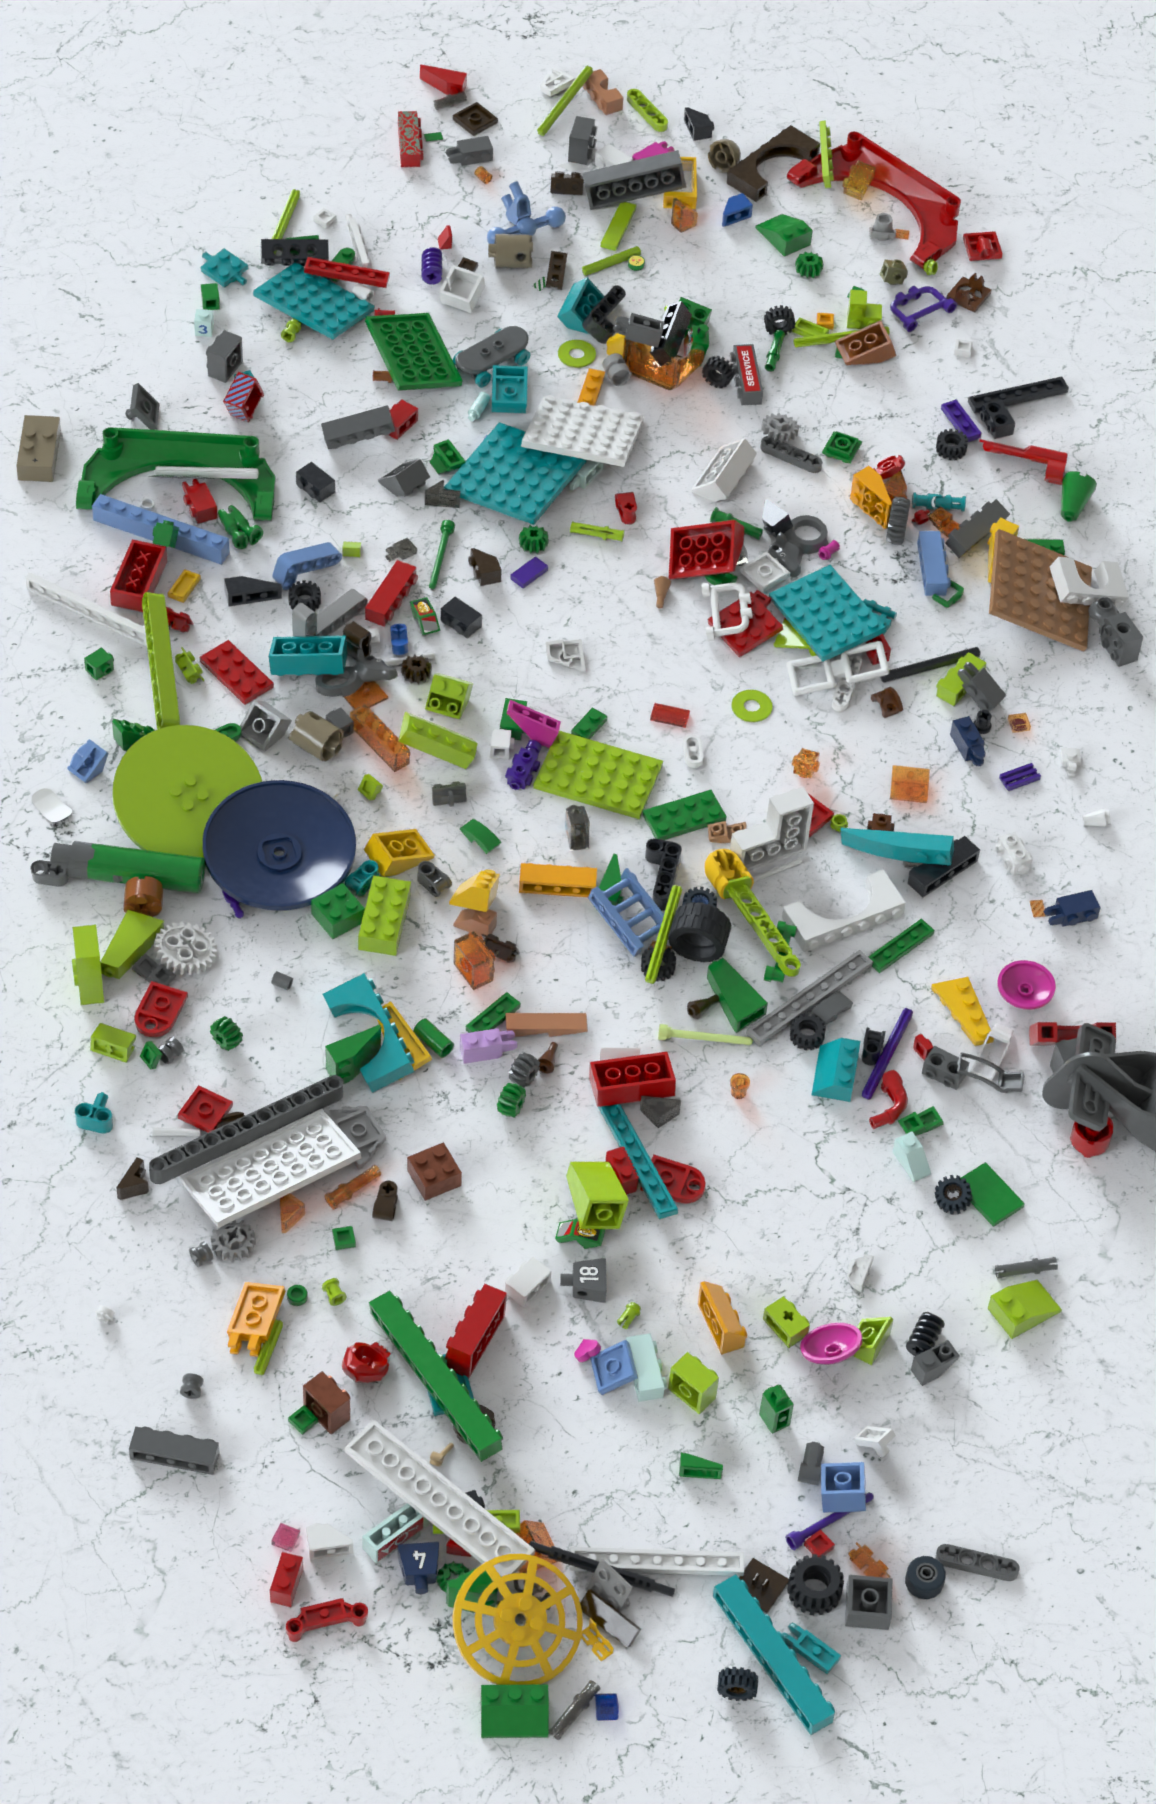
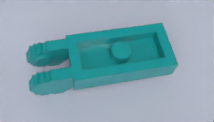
M793 1622L787 1626L788 1629L799 1638L796 1640L791 1635L783 1632L785 1644L792 1647L794 1651L828 1675L841 1659V1655L808 1630L802 1629Z

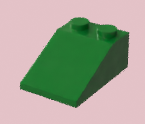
M780 214L755 226L784 257L811 245L813 230L803 220Z
M380 1024L326 1045L325 1057L328 1074L330 1076H340L343 1079V1084L355 1079L361 1072L360 1068L368 1064L381 1048Z

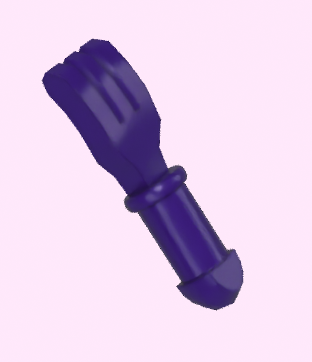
M222 890L226 902L230 903L235 916L239 919L243 918L244 911L241 909L239 901Z

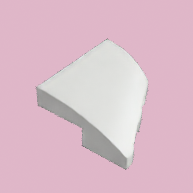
M562 639L545 642L548 661L586 672L582 639L564 641Z

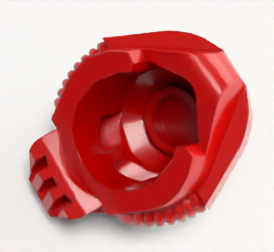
M356 1342L352 1346L347 1347L342 1360V1370L356 1383L381 1381L389 1370L388 1358L391 1353L377 1342H374L372 1345Z

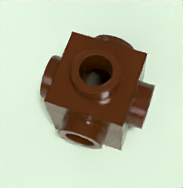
M873 813L872 821L868 820L867 830L894 831L895 823H891L892 815Z

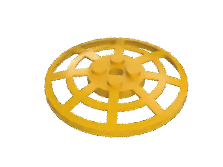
M527 1554L498 1556L476 1568L461 1586L454 1603L452 1616L454 1637L462 1657L479 1676L496 1685L543 1684L553 1679L571 1662L579 1646L583 1627L580 1601L568 1578L548 1561ZM510 1560L529 1561L527 1574L512 1573L502 1577L494 1565ZM537 1564L545 1566L554 1572L564 1582L566 1587L556 1593L546 1581L536 1576ZM486 1571L493 1582L483 1591L478 1603L464 1600L472 1583L480 1574ZM525 1580L523 1593L512 1594L505 1582ZM534 1583L543 1587L550 1594V1597L542 1602L532 1595ZM498 1588L504 1599L499 1602L496 1608L485 1605L489 1595L494 1589ZM569 1595L574 1600L577 1612L576 1632L565 1628V1612L561 1600ZM555 1604L559 1615V1625L547 1622L545 1610ZM462 1609L475 1612V1629L479 1640L469 1646L465 1643L461 1628ZM482 1614L493 1616L495 1630L486 1636L482 1626ZM517 1614L524 1615L526 1622L523 1626L516 1624L515 1616ZM546 1631L555 1634L556 1637L551 1646L544 1652L538 1640ZM562 1637L573 1640L572 1648L566 1658L557 1668L552 1670L547 1658L557 1649ZM500 1638L503 1642L510 1645L507 1657L498 1653L490 1643ZM530 1645L536 1657L529 1660H516L519 1647ZM484 1648L492 1658L505 1664L501 1677L495 1676L484 1669L472 1654ZM539 1663L544 1673V1676L529 1681L509 1680L513 1667H529Z

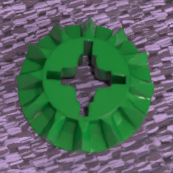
M455 1561L449 1564L445 1563L438 1570V1586L447 1593V1583L454 1580H450V1572L454 1575L459 1574L458 1577L469 1572V1568L465 1567L463 1563L459 1564L455 1563Z

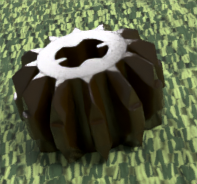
M414 654L413 657L407 656L406 660H403L401 673L405 681L409 680L410 684L417 682L419 685L420 681L425 683L427 679H430L432 665L429 663L428 658H424L423 655L418 657Z

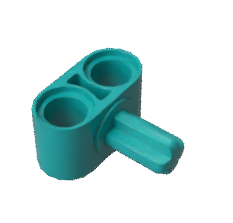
M104 1092L98 1093L93 1104L80 1103L75 1107V1120L79 1128L102 1134L109 1133L113 1129L112 1112L105 1108L109 1098L108 1095Z

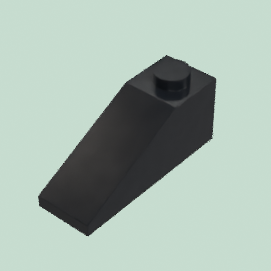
M244 576L224 579L228 606L282 599V586L279 583Z

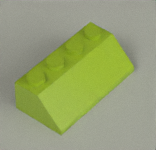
M404 713L398 742L464 769L475 758L478 743L472 738L411 713Z

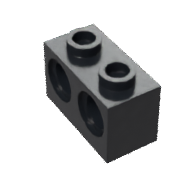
M1002 399L983 403L980 418L986 424L987 430L992 434L993 438L998 439L1013 435L1015 421Z

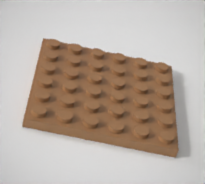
M998 529L995 533L989 614L1084 652L1088 644V611L1090 605L1061 603L1050 570V566L1058 557L1067 556ZM1074 560L1080 578L1091 587L1092 567Z

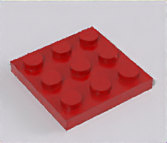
M749 592L751 604L747 605L748 608H752L753 618L749 619L747 629L738 634L720 636L739 658L783 630V625L752 592ZM739 599L719 611L721 629L741 625L742 618ZM711 616L707 620L708 624L713 626V617Z

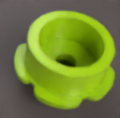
M929 259L924 264V271L928 276L931 274L935 275L938 270V263L933 259Z
M836 814L830 820V827L835 831L841 832V828L848 827L847 818L844 815Z

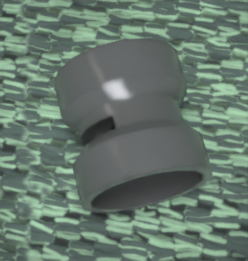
M170 1037L166 1040L165 1045L158 1047L162 1053L161 1061L165 1064H170L175 1056H179L184 1052L182 1044L175 1037Z

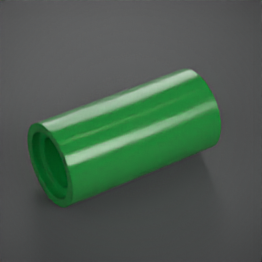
M427 1018L420 1020L414 1027L413 1032L440 1058L446 1057L453 1050L454 1043Z

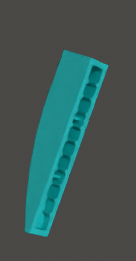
M841 828L842 845L865 853L915 863L951 865L954 836Z

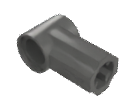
M812 1441L806 1444L804 1459L800 1465L797 1481L819 1485L821 1462L824 1454V1446L820 1443Z

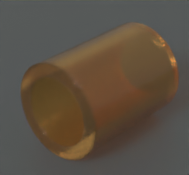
M483 166L478 167L474 173L484 184H488L493 177Z

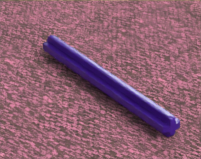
M903 1009L862 1091L861 1096L867 1100L872 1098L913 1016L911 1009Z

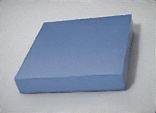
M627 1340L600 1351L594 1357H590L598 1392L601 1395L638 1378L630 1344Z

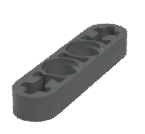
M765 436L761 439L760 449L764 453L811 473L821 471L823 462L820 457L788 443L781 442L778 439L774 441L773 437L768 438V436ZM784 449V450H787L788 452H787V453H781L780 450ZM801 456L803 457V459L798 460L795 457Z
M950 1544L940 1545L935 1555V1559L945 1567L1004 1581L1015 1580L1020 1570L1019 1564L1013 1559ZM944 1552L948 1553L947 1558L943 1557ZM955 1554H958L957 1561H954ZM969 1556L973 1562L971 1564H964L961 1558ZM990 1561L993 1563L994 1568L986 1569L982 1563ZM998 1564H1001L1000 1571H997ZM1007 1567L1012 1568L1011 1573H1007Z

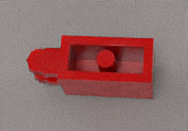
M193 479V486H189L186 481L182 482V488L185 492L183 496L186 506H189L190 515L192 518H195L197 524L218 519L217 505L206 483L199 484L197 479Z

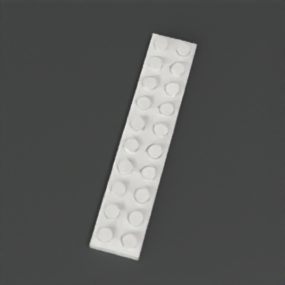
M375 1420L344 1448L346 1454L480 1563L483 1564L495 1557L506 1554H535L533 1547ZM510 1560L498 1563L494 1567L502 1577L516 1573L527 1561Z

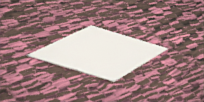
M573 162L558 165L571 172L588 168Z

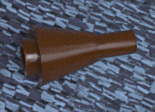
M551 1042L548 1050L538 1059L540 1062L539 1071L549 1074L554 1071L555 1052L558 1047L556 1042Z

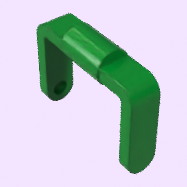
M950 580V587L958 592L949 601L936 594L932 596L934 601L946 608L955 604L964 593V588Z

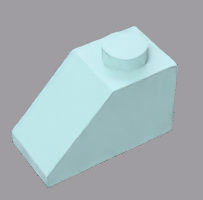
M910 1132L896 1138L893 1154L912 1181L915 1182L931 1175L924 1148L915 1134Z

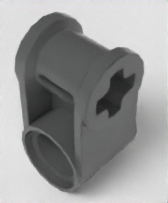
M423 861L418 865L417 881L434 897L440 896L444 889L452 886L449 876L439 870L432 862Z

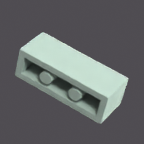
M651 1333L626 1337L630 1344L638 1378L633 1380L638 1402L663 1398L664 1389H667L666 1378L661 1376L662 1363L661 1359L656 1357V1353H658L656 1341H652Z

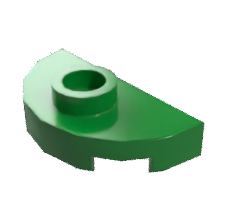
M731 573L704 576L712 585L735 583L738 578Z

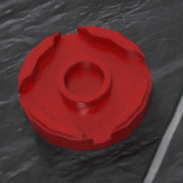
M898 455V457L890 456L877 464V468L873 469L884 480L902 470L905 466V460L901 455Z

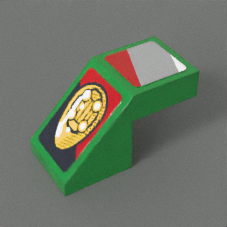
M427 597L409 602L414 619H418L422 636L441 631L436 612Z
M578 1219L559 1222L555 1240L559 1244L576 1240L584 1249H589L602 1245L606 1229H580Z

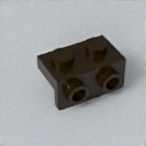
M555 171V174L551 173L550 193L583 195L584 179L581 173L571 172V175L564 174L565 172Z

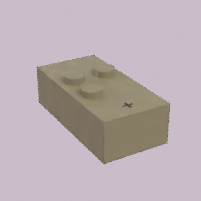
M24 415L16 464L18 480L53 482L61 435L60 417Z

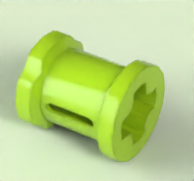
M337 1278L329 1279L322 1284V1290L327 1293L330 1305L337 1306L346 1300V1293L342 1292Z

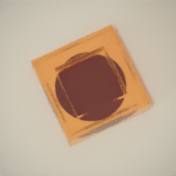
M1026 713L1008 715V722L1012 733L1030 731L1031 725Z

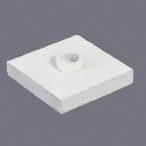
M768 552L740 567V573L763 593L790 577V572Z

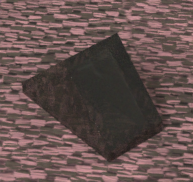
M641 1096L640 1111L657 1128H660L680 1114L681 1100Z

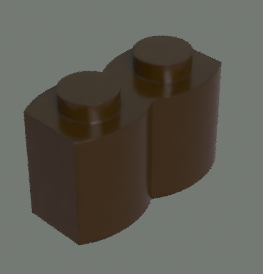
M354 621L347 624L343 629V636H346L348 655L358 661L357 650L362 649L364 657L370 656L371 633Z

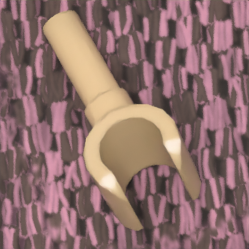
M449 1443L440 1454L433 1451L429 1463L438 1467L441 1466L444 1457L454 1447V1444Z

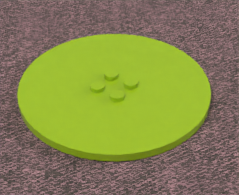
M195 725L169 726L155 730L140 738L124 754L114 776L112 787L113 806L122 829L140 849L204 858L203 833L214 809L235 791L248 785L262 782V778L249 754L226 735Z

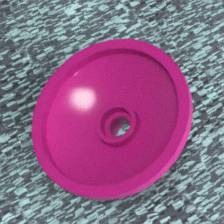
M1019 960L1009 963L1000 971L997 987L1000 995L1009 1004L1017 1008L1032 1010L1041 1008L1052 1000L1055 994L1056 983L1051 972L1043 965L1033 961Z
M830 1323L819 1326L807 1333L801 1341L800 1349L803 1357L808 1361L820 1365H830L843 1362L852 1357L861 1347L863 1339L860 1330L854 1325Z

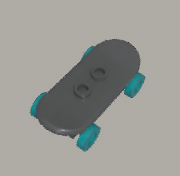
M518 326L499 329L473 346L457 352L453 357V362L456 367L471 373L475 383L480 388H483L491 381L492 375L487 370L492 369L493 365H499L512 357L519 366L529 361L531 354L525 349L529 340L528 334L523 328Z

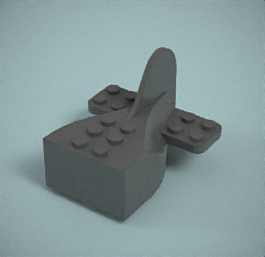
M1084 1023L1078 1029L1075 1056L1068 1059L1044 1083L1042 1090L1044 1101L1054 1108L1069 1109L1068 1114L1073 1121L1095 1131H1101L1107 1125L1108 1113L1110 1111L1136 1139L1156 1152V1053L1148 1051L1115 1053L1116 1039L1113 1034L1092 1024Z

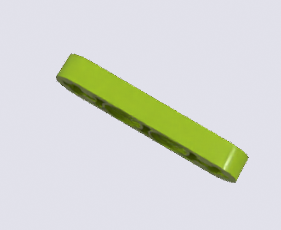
M638 89L628 90L627 102L654 130L658 132L666 131L668 119Z

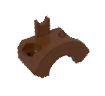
M887 687L880 692L871 694L870 699L872 702L879 703L884 718L903 711L902 701L894 688Z

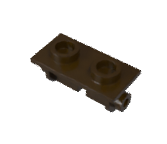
M485 934L481 935L484 939V942L480 941L478 945L481 952L494 956L496 950H498L499 952L496 957L508 963L515 961L516 955L514 953L520 954L516 947L517 945L510 941L505 943L499 941V938L493 934H488V936Z

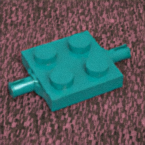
M225 248L214 256L206 251L202 254V258L206 259L207 262L200 267L201 272L224 288L235 281H238L243 286L247 283V279L242 277V274L248 270V264Z

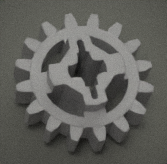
M772 413L771 417L766 415V418H763L761 430H763V434H768V438L773 437L774 441L778 439L781 442L783 440L789 442L790 439L794 440L795 436H798L799 425L797 421H792L793 417L788 418L786 414L781 415L778 413L774 415Z
M234 1220L232 1223L218 1228V1230L213 1229V1236H211L212 1250H215L216 1256L222 1254V1260H226L228 1257L231 1262L234 1261V1258L241 1261V1256L249 1257V1251H254V1245H256L255 1232L251 1230L249 1224L244 1226L243 1220L239 1224Z

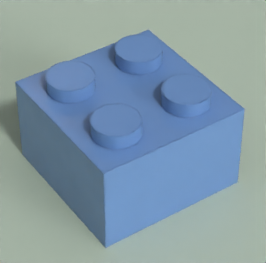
M864 1462L821 1464L823 1513L866 1511Z

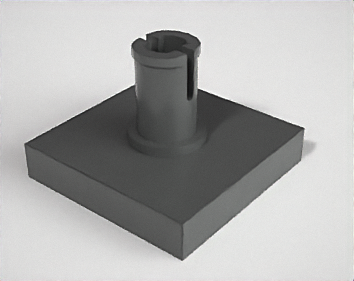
M137 383L133 385L130 409H126L125 415L129 420L137 417L150 430H155L158 424L160 403Z

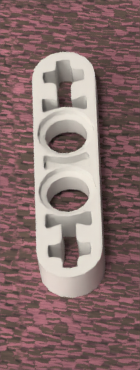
M855 654L849 655L850 667L853 662L855 663L854 668H851L852 675L860 674L862 658ZM846 677L839 679L832 699V708L835 711L843 712L848 708L856 682L847 683ZM846 687L849 689V691L843 692L840 690V688ZM840 698H843V702L839 704Z

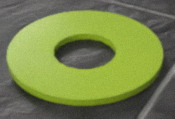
M569 340L559 347L558 357L567 366L581 368L590 365L595 360L596 350L586 341ZM573 349H580L584 352V356L573 358L569 353Z
M758 690L741 691L734 696L731 703L733 713L738 718L747 722H759L766 719L771 714L773 707L771 699L765 693ZM749 700H754L759 703L760 708L757 711H748L745 709L744 704Z

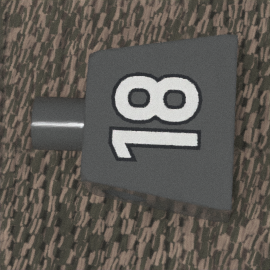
M606 1258L574 1262L572 1274H560V1286H572V1296L574 1298L606 1303Z

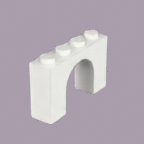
M1058 557L1050 566L1061 603L1091 605L1101 597H1108L1113 601L1116 608H1120L1129 598L1118 562L1103 561L1094 570L1099 589L1092 588L1082 581L1074 558Z

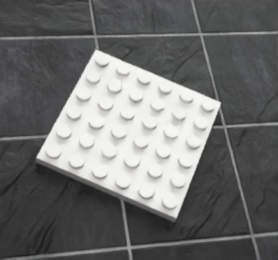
M551 395L543 396L522 439L521 447L624 467L643 424L644 415H640L637 412H625L621 409H609L602 405L592 406L586 402L577 403L570 399H558Z

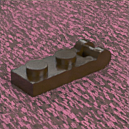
M551 251L545 288L556 287L557 290H562L568 253Z

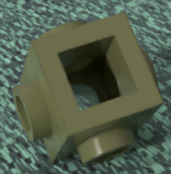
M885 259L880 272L883 281L891 285H902L908 275L906 266L901 260Z

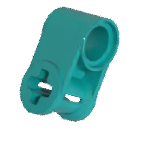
M373 860L363 862L360 867L346 878L345 886L356 891L359 897L365 895L371 887L373 876H379L378 864Z

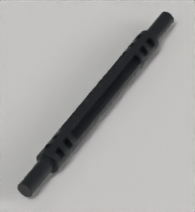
M533 1541L529 1543L535 1549V1552L547 1555L549 1559L592 1573L595 1572L599 1561L555 1546L548 1547ZM611 1566L633 1587L649 1592L653 1590L671 1597L674 1595L675 1588L657 1583L655 1579Z

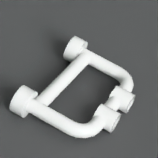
M703 583V597H711L713 626L706 627L707 641H715V637L738 634L746 630L749 625V619L753 618L752 608H748L747 605L751 604L750 593H746L745 587L739 583L710 586L709 583ZM738 590L742 623L739 626L721 629L717 592Z

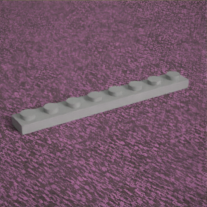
M858 950L749 1027L746 1034L758 1046H761L789 1026L795 1017L798 1018L800 1014L804 1015L872 967L873 961L861 950Z

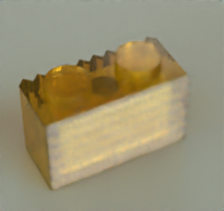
M858 160L856 165L851 166L850 176L844 179L842 187H844V194L862 200L875 176V167Z

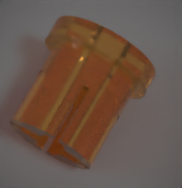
M737 1073L731 1077V1095L736 1099H742L746 1096L747 1089L750 1086V1079L747 1075Z

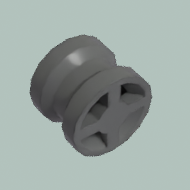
M205 1241L201 1242L198 1247L189 1249L191 1259L197 1267L202 1266L205 1261L213 1260L212 1251Z
M185 1374L182 1378L183 1385L180 1388V1394L190 1399L199 1398L201 1396L200 1387L203 1385L204 1379L197 1374Z

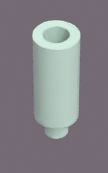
M486 392L479 393L468 411V419L470 421L480 417L490 401L489 394Z

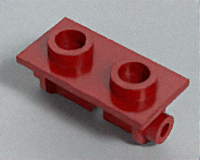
M166 607L168 627L172 621V629L183 633L188 632L190 629L188 624H194L190 616L184 612L176 613L173 609Z

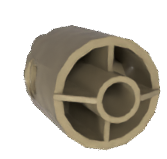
M495 234L494 244H488V257H494L495 268H532V235Z
M312 711L304 715L299 714L296 717V725L288 737L293 744L325 762L341 751L344 737L342 729Z

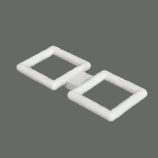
M876 641L859 645L841 653L840 660L830 662V659L824 661L827 682L801 688L798 685L795 668L822 662V660L816 655L788 662L786 666L793 695L799 696L833 688L836 685V679L845 677L847 683H855L888 675L889 668L882 642ZM876 649L881 669L852 675L848 655Z

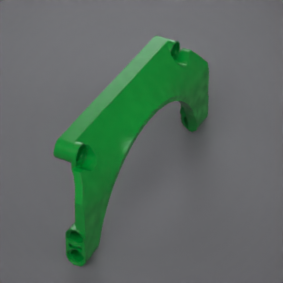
M108 427L102 432V448H97L84 464L82 478L78 482L76 509L92 510V505L100 494L106 495L121 482L138 474L153 471L157 466L257 468L259 471L257 479H220L230 484L243 496L250 507L253 520L272 521L276 476L265 458H259V439L255 436Z

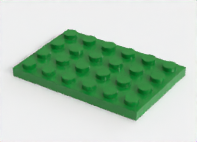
M429 313L366 316L365 323L398 391L462 386L463 380Z

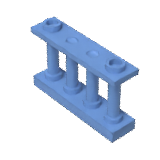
M626 868L620 877L622 881L605 891H601L598 886L591 890L588 899L632 956L635 957L640 954L644 947L643 942L659 933L664 914L638 882L636 875ZM625 887H628L633 893V896L617 906L612 905L608 900L610 896ZM639 901L645 910L628 921L624 920L620 912ZM651 916L657 925L639 936L635 935L631 927Z

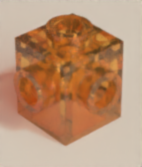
M802 748L798 755L793 757V773L803 778H811L814 772L817 773L819 770L820 762L818 760L820 753Z

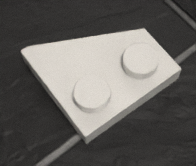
M553 67L552 73L548 74L540 84V91L549 96H554L570 87L575 78Z

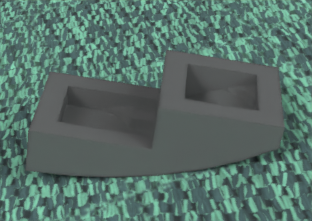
M146 953L132 967L133 971L150 983L153 981L167 986L176 977L170 969H166L164 964H157Z
M839 991L822 1001L810 1014H814L816 1018L820 1017V1021L823 1020L824 1025L835 1021L840 1013L851 1009L853 1002Z

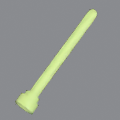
M665 1024L659 1025L658 1040L676 1037L751 1045L753 1043L750 1037L675 1030Z

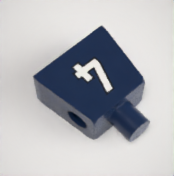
M439 1542L398 1544V1561L405 1585H415L416 1594L428 1593V1584L436 1583Z

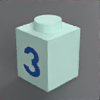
M196 309L194 318L195 336L212 337L214 327L213 310Z

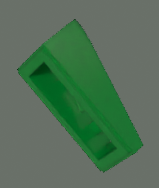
M681 1452L679 1462L680 1477L722 1478V1464Z

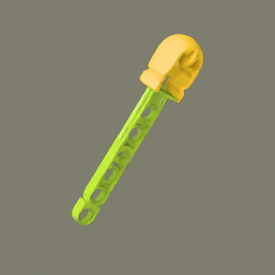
M718 849L710 853L705 861V874L715 890H717L719 896L722 899L732 898L773 959L778 963L782 972L789 977L797 976L801 963L796 955H792L791 948L751 891L754 878L747 871L745 865L736 853L729 849ZM746 899L751 903H744L742 900ZM755 912L760 916H753L751 913ZM769 939H775V940H777L778 942H777V943H773V942L769 941ZM778 952H784L787 955L781 956L778 954ZM793 965L796 969H789L787 966Z

